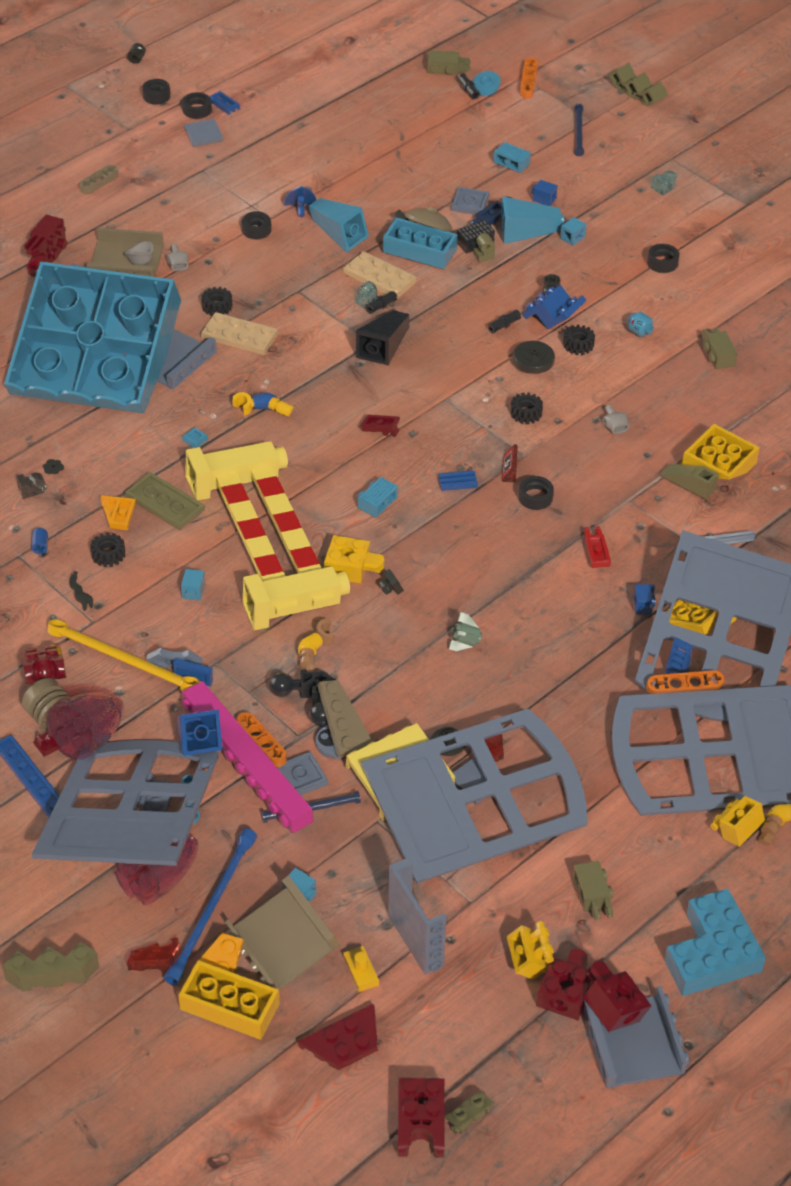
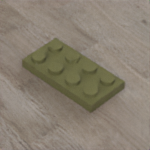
M151 472L125 491L126 498L136 499V504L178 530H182L205 511L203 503Z

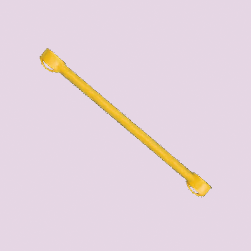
M53 619L48 623L47 632L50 635L67 637L180 686L181 691L201 682L195 677H183L73 630L62 620Z

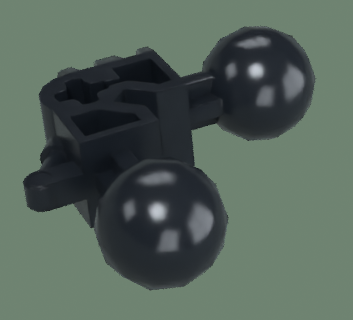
M306 669L301 670V679H292L291 676L283 672L276 673L271 677L269 689L272 694L278 697H285L292 690H301V698L312 696V706L309 711L311 722L320 727L328 725L317 685L322 681H334L337 679L330 678L326 672H307Z

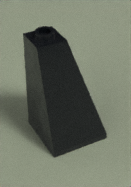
M393 310L357 329L356 358L389 366L409 329L410 314Z

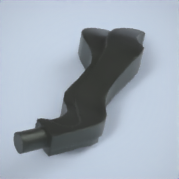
M74 571L69 581L70 588L75 591L76 601L81 603L83 610L86 611L87 603L90 608L93 607V598L89 594L83 593L82 586L77 583L78 572Z

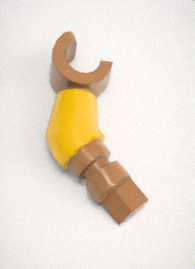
M329 619L319 621L316 633L305 637L299 643L300 667L306 669L307 672H314V656L316 651L322 645H331L334 642L335 635L332 632L327 633L331 625Z
M791 804L775 805L769 810L766 815V822L761 828L762 833L758 838L761 844L770 845L780 826L791 821Z

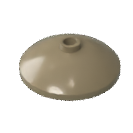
M428 206V209L415 208L405 212L407 218L421 224L445 231L452 230L450 222L445 216L437 212L438 209Z

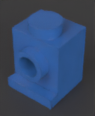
M635 584V614H651L652 607H655V584Z

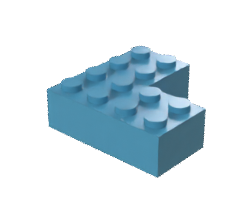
M728 888L689 900L686 915L698 937L667 946L665 963L682 996L763 972L766 957Z

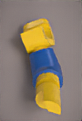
M239 392L232 399L233 407L238 408L243 405L244 416L250 414L252 407H254V409L276 410L277 413L289 417L294 406L280 401L276 395L268 392L254 395L252 399L248 393Z

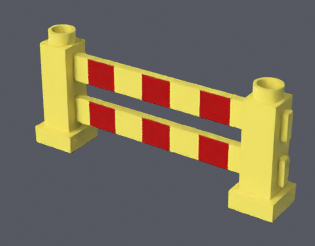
M270 441L203 454L200 447L187 449L185 477L195 499L198 501L209 499L211 490H220L258 573L243 577L242 604L254 631L268 628L269 619L340 604L341 596L350 593L348 576L345 572L336 573L333 566L322 569L278 479L279 469L287 468L288 466L284 447L274 448ZM244 483H255L298 574L285 576L245 491Z

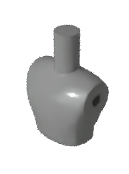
M172 245V252L166 254L167 264L171 266L173 271L187 269L189 263L188 252L179 251L177 245Z
M607 405L605 410L608 415L603 417L604 426L609 428L613 434L626 432L629 429L626 413L615 412L611 405Z

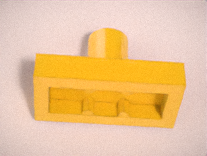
M364 946L343 952L344 961L358 992L379 986V979Z

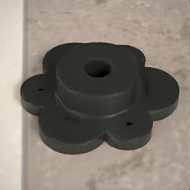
M49 459L43 465L46 474H58L59 471L64 469V465L61 464L60 460Z

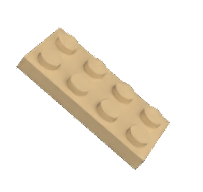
M364 251L343 268L344 274L385 294L394 291L397 294V299L417 282L416 276Z
M217 312L214 313L201 332L202 339L207 340L209 337L216 339L217 343L261 355L266 354L278 335V329Z

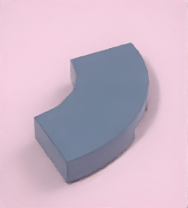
M159 648L147 654V661L169 668V666L173 667V662L176 658L200 665L203 662V658L190 650L172 652Z

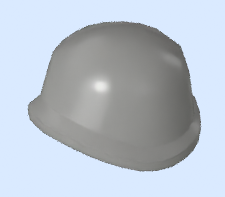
M143 241L128 249L125 254L128 255L132 264L146 265L153 258L154 247L151 242Z

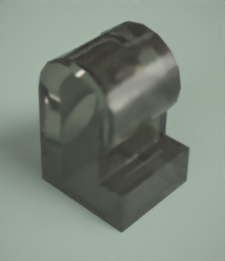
M32 473L27 477H24V474L16 475L18 490L23 499L41 494L47 489V484L41 473Z

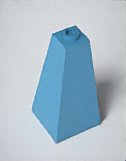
M502 197L501 228L504 244L561 231V225L564 224V215H561L560 208Z
M319 198L309 205L312 220L345 252H349L369 237L361 207Z

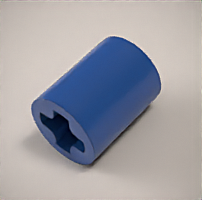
M37 528L32 532L31 549L34 553L44 554L48 550V531L43 528Z

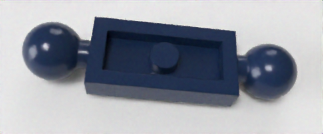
M495 201L478 213L475 219L471 220L470 225L483 220L489 225L498 221L501 218L502 203Z

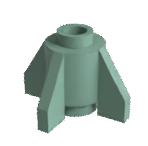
M460 612L457 621L462 623H456L450 630L452 631V638L456 639V641L451 640L448 648L453 651L474 647L476 643H480L482 638L480 628L468 614Z

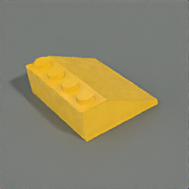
M678 600L674 604L669 622L672 625L711 636L716 625L718 612ZM737 617L732 618L731 624L736 621Z

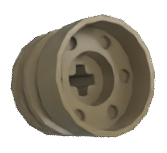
M44 678L34 683L25 692L22 699L24 710L46 732L67 721L70 722L76 712L75 701L52 678Z

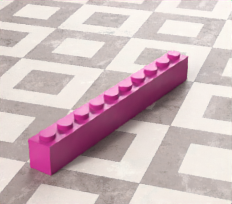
M202 681L182 691V706L190 713L219 709L222 751L225 758L235 765L238 774H242L245 777L249 787H253L257 791L260 800L268 804L271 813H276L284 828L287 827L291 833H294L313 822L312 808Z

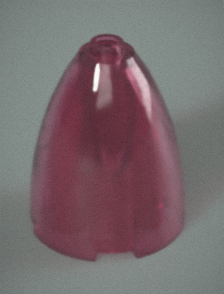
M90 692L70 697L56 704L49 711L47 716L49 736H53L62 754L71 759L83 760L98 751L113 736L123 717V701L116 695L103 692Z
M188 835L177 866L116 863L118 871L115 872V876L119 885L130 899L135 897L143 905H150L172 890L187 874L197 856L199 849L198 841L196 838ZM172 843L171 846L177 847L178 843Z

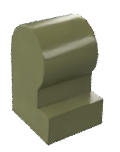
M486 233L479 235L476 240L478 248H474L473 254L478 262L494 259L495 244Z

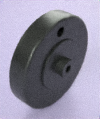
M526 341L514 349L513 363L523 372L540 374L548 371L554 365L555 353L549 345L543 342Z

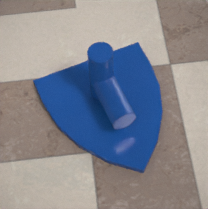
M299 186L285 196L284 206L298 205V216L304 217V205H310L316 201V195L308 188Z

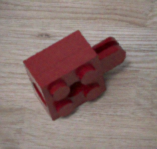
M572 949L565 961L553 957L554 961L550 962L538 990L536 1006L578 1021L583 1010V996L593 983L586 975L588 971L586 968L588 962L587 954L581 949Z
M595 961L588 969L586 975L593 985L583 998L607 1031L612 1032L640 1022L652 1005L627 971L613 975L602 961Z

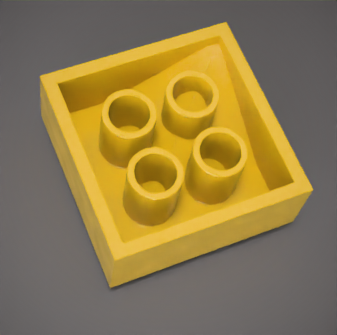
M713 424L684 452L682 464L705 466L718 473V479L730 480L748 473L757 464L760 447Z

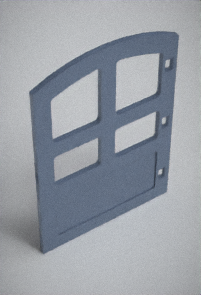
M682 530L635 682L647 691L646 684L648 679L654 676L653 671L663 640L669 639L674 641L677 637L693 645L694 648L706 652L702 671H716L720 658L726 657L762 669L764 673L760 687L776 686L791 634V564ZM680 552L687 554L685 562L678 561ZM679 599L717 611L718 618L713 635L707 636L670 624L669 620L675 601ZM664 603L671 605L669 613L662 611ZM737 617L774 629L775 635L770 652L764 654L727 642L726 637L732 618ZM648 654L655 657L652 665L646 664ZM653 682L652 685L655 686V689H658L659 685ZM723 705L694 707L695 716L728 723L726 710Z
M791 685L620 696L612 726L613 758L622 787L639 815L725 810L728 804H724V799L741 800L744 796L762 803V807L791 804V799L787 800V795H791ZM723 705L726 710L732 740L701 742L694 707ZM676 708L678 710L684 739L683 744L631 747L629 745L630 724L635 710ZM734 756L743 792L712 794L710 792L704 758ZM686 759L689 765L694 796L650 798L642 786L633 765L634 762ZM661 803H672V807L661 808Z
M529 709L365 760L360 764L404 859L409 857L413 863V878L416 884L587 826L586 800L575 765L565 747L552 730ZM511 720V726L502 727L501 723ZM518 728H524L543 747L551 760L508 775H502L484 740ZM454 739L455 744L445 746V741ZM466 745L470 747L486 782L458 790L440 754ZM396 757V763L387 765L385 760ZM559 775L566 794L568 815L534 827H528L510 790ZM492 796L496 799L512 834L489 842H483L465 805Z
M158 740L116 741L84 746L32 852V859L177 866L218 761L219 752L213 751L183 756L179 742ZM124 754H142L129 781L86 779L96 758ZM158 755L176 756L199 762L192 782L189 784L146 781ZM202 768H208V770L202 771ZM80 793L124 794L117 809L73 808ZM143 795L185 797L179 812L134 810L140 796ZM192 804L193 808L187 807V805ZM172 843H178L177 847L171 845Z

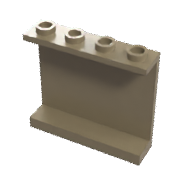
M97 228L98 241L92 262H87V268L156 277L164 246L163 232ZM140 242H151L154 247L152 260L146 265L132 264L125 252Z
M289 875L282 880L286 886L284 890L238 924L233 926L229 919L225 921L230 928L226 931L228 935L245 939L241 953L244 957L250 956L252 960L248 963L256 973L258 971L262 973L263 976L260 979L263 984L279 991L340 946L334 935Z

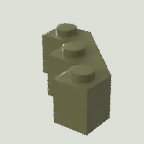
M630 63L608 74L616 89L625 91L626 95L634 100L642 101V104L646 107L668 96L662 82L652 86L645 72L638 76L635 75Z
M81 942L66 957L48 946L35 961L16 951L3 965L5 980L21 991L32 990V987L44 986V988L63 986V983L75 982V984L85 983L99 968L97 952Z

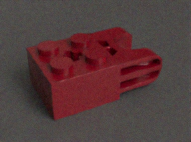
M45 214L31 231L30 239L24 245L25 254L31 255L27 265V271L30 276L36 277L40 261L53 263L59 257L62 250L66 248L67 240L64 219Z
M52 644L40 650L28 648L25 649V652L21 653L26 685L36 683L44 678H67L61 646L57 647L55 644Z
M445 1078L398 1079V1157H407L410 1145L416 1140H426L432 1146L434 1157H444Z

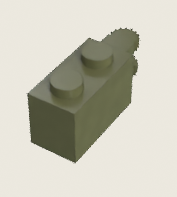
M429 50L427 73L458 75V72H469L471 61L467 57H459V52Z
M717 327L712 328V333H709L707 329H703V349L705 352L707 351L709 361L713 363L715 369L735 366L737 351L727 332H719Z
M599 861L574 865L573 879L584 912L591 911L594 919L597 920L600 919L599 909H604L607 917H613V909L610 899L613 898V891L611 886L607 885L606 870L601 868Z

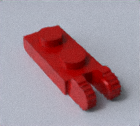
M584 527L585 543L592 568L611 566L609 551L601 527H595V535L590 534L589 527Z

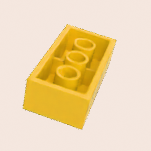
M199 960L178 995L180 1010L259 1040L262 1039L280 1005L278 989Z

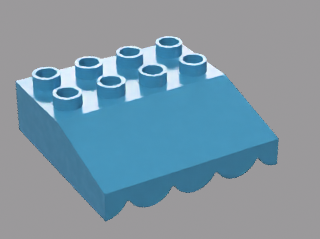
M40 261L4 383L9 394L144 414L165 363L181 304V298L174 279Z

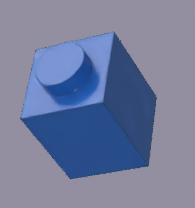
M540 180L532 188L533 201L551 206L557 199L558 185Z

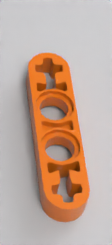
M527 58L524 62L520 85V96L523 98H531L534 95L538 70V60L535 58Z
M715 670L654 675L648 679L646 689L650 694L719 690L724 683V676L721 672ZM712 677H715V680H719L717 684L711 681ZM697 678L700 681V685H691L690 679ZM678 680L681 686L674 688L670 685V681ZM653 682L659 685L658 689H655V686L652 685Z
M249 712L239 714L236 721L276 767L284 766L287 762L285 749L253 714ZM253 732H261L258 736L251 735ZM266 743L272 744V746L268 748L262 747V745Z

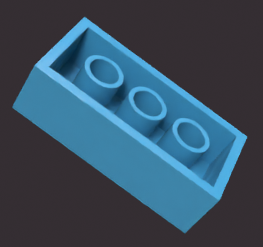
M397 217L383 236V252L445 269L457 250V234Z

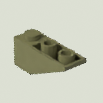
M670 464L660 476L707 500L717 488L719 474L705 466Z

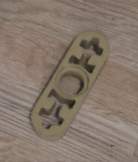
M107 165L81 180L79 183L80 192L91 194L118 178L117 166Z

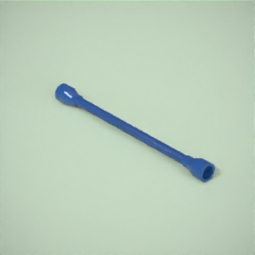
M245 828L240 833L235 853L180 957L168 968L164 975V980L168 984L179 986L182 981L187 960L242 856L254 845L257 839V834L253 830Z

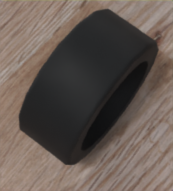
M201 92L187 94L182 100L183 113L192 119L207 117L212 111L211 98ZM200 104L203 106L193 107L192 105Z
M656 244L649 249L647 264L653 271L658 273H670L678 267L680 253L677 248L670 244ZM665 256L671 258V260H659L656 257Z
M531 476L522 480L519 485V501L523 506L532 510H541L551 505L554 493V486L551 481L541 476ZM532 489H539L546 494L534 497L526 492Z

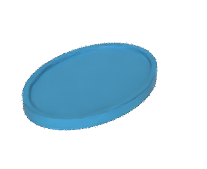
M484 71L479 73L473 82L476 89L480 92V96H489L499 89L501 79L496 72Z

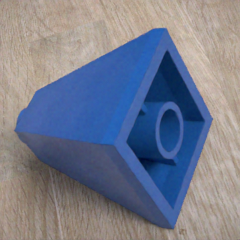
M219 709L178 716L177 731L183 756L223 750Z

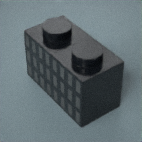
M485 220L460 228L456 232L457 244L466 254L473 252L474 248H478L476 242L478 236L486 233L494 242L495 230Z

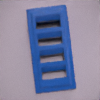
M677 637L674 639L666 666L667 674L689 672L693 645Z

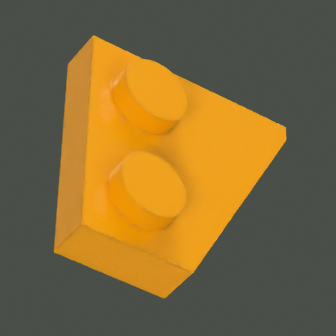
M101 495V504L109 528L128 530L136 507V499Z
M222 933L199 961L236 974L245 939Z

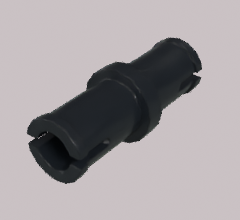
M461 73L457 79L463 86V90L468 92L472 99H477L480 96V92L476 89L474 82L469 80L465 73Z
M390 291L383 296H378L376 300L366 304L367 312L372 314L379 309L386 308L388 304L397 300V294L394 291Z
M515 309L507 315H501L498 320L488 324V329L494 334L502 328H508L510 324L521 319V314Z

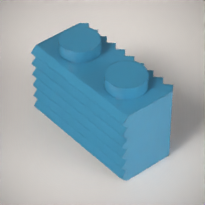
M505 141L494 151L493 162L521 173L530 165L531 152L519 147L517 148V146Z
M382 476L376 481H372L365 492L359 493L357 498L358 508L377 518L384 509L386 510L397 499V484L389 482Z

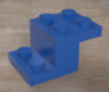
M561 285L555 288L551 286L545 291V294L541 292L535 297L536 301L530 302L526 306L527 310L522 315L527 319L537 314L549 330L568 319L587 300L583 295L578 298L575 296L570 298Z

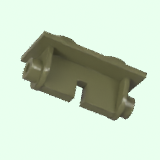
M478 1091L448 1113L445 1119L453 1124L451 1130L454 1134H461L472 1125V1120L476 1122L482 1116L488 1114L494 1102L481 1091Z

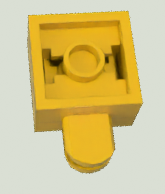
M333 535L324 561V568L333 566L336 573L345 572L349 582L362 584L365 571L380 573L384 570V556L370 553V541Z

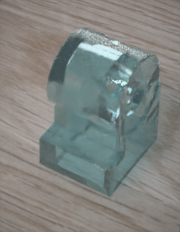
M666 171L661 176L658 174L654 175L651 188L661 195L668 193L676 187L677 174L673 171Z
M367 281L357 288L358 296L355 297V303L366 309V304L369 301L376 300L377 288L373 282Z

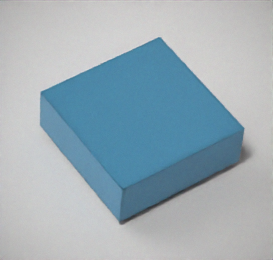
M195 427L182 436V441L193 448H198L208 440V435Z

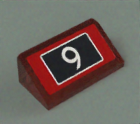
M514 444L503 456L502 482L515 483L517 444Z

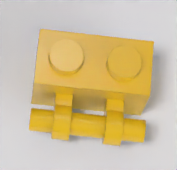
M744 796L741 800L736 799L725 807V811L722 814H718L713 819L714 821L710 824V828L716 831L720 827L723 839L740 847L765 822L762 803L747 796Z
M543 921L536 923L537 930L521 925L507 936L515 972L533 980L546 972L549 967L548 963L554 961L552 955L554 953L553 946L549 943L548 939L550 936L549 931Z

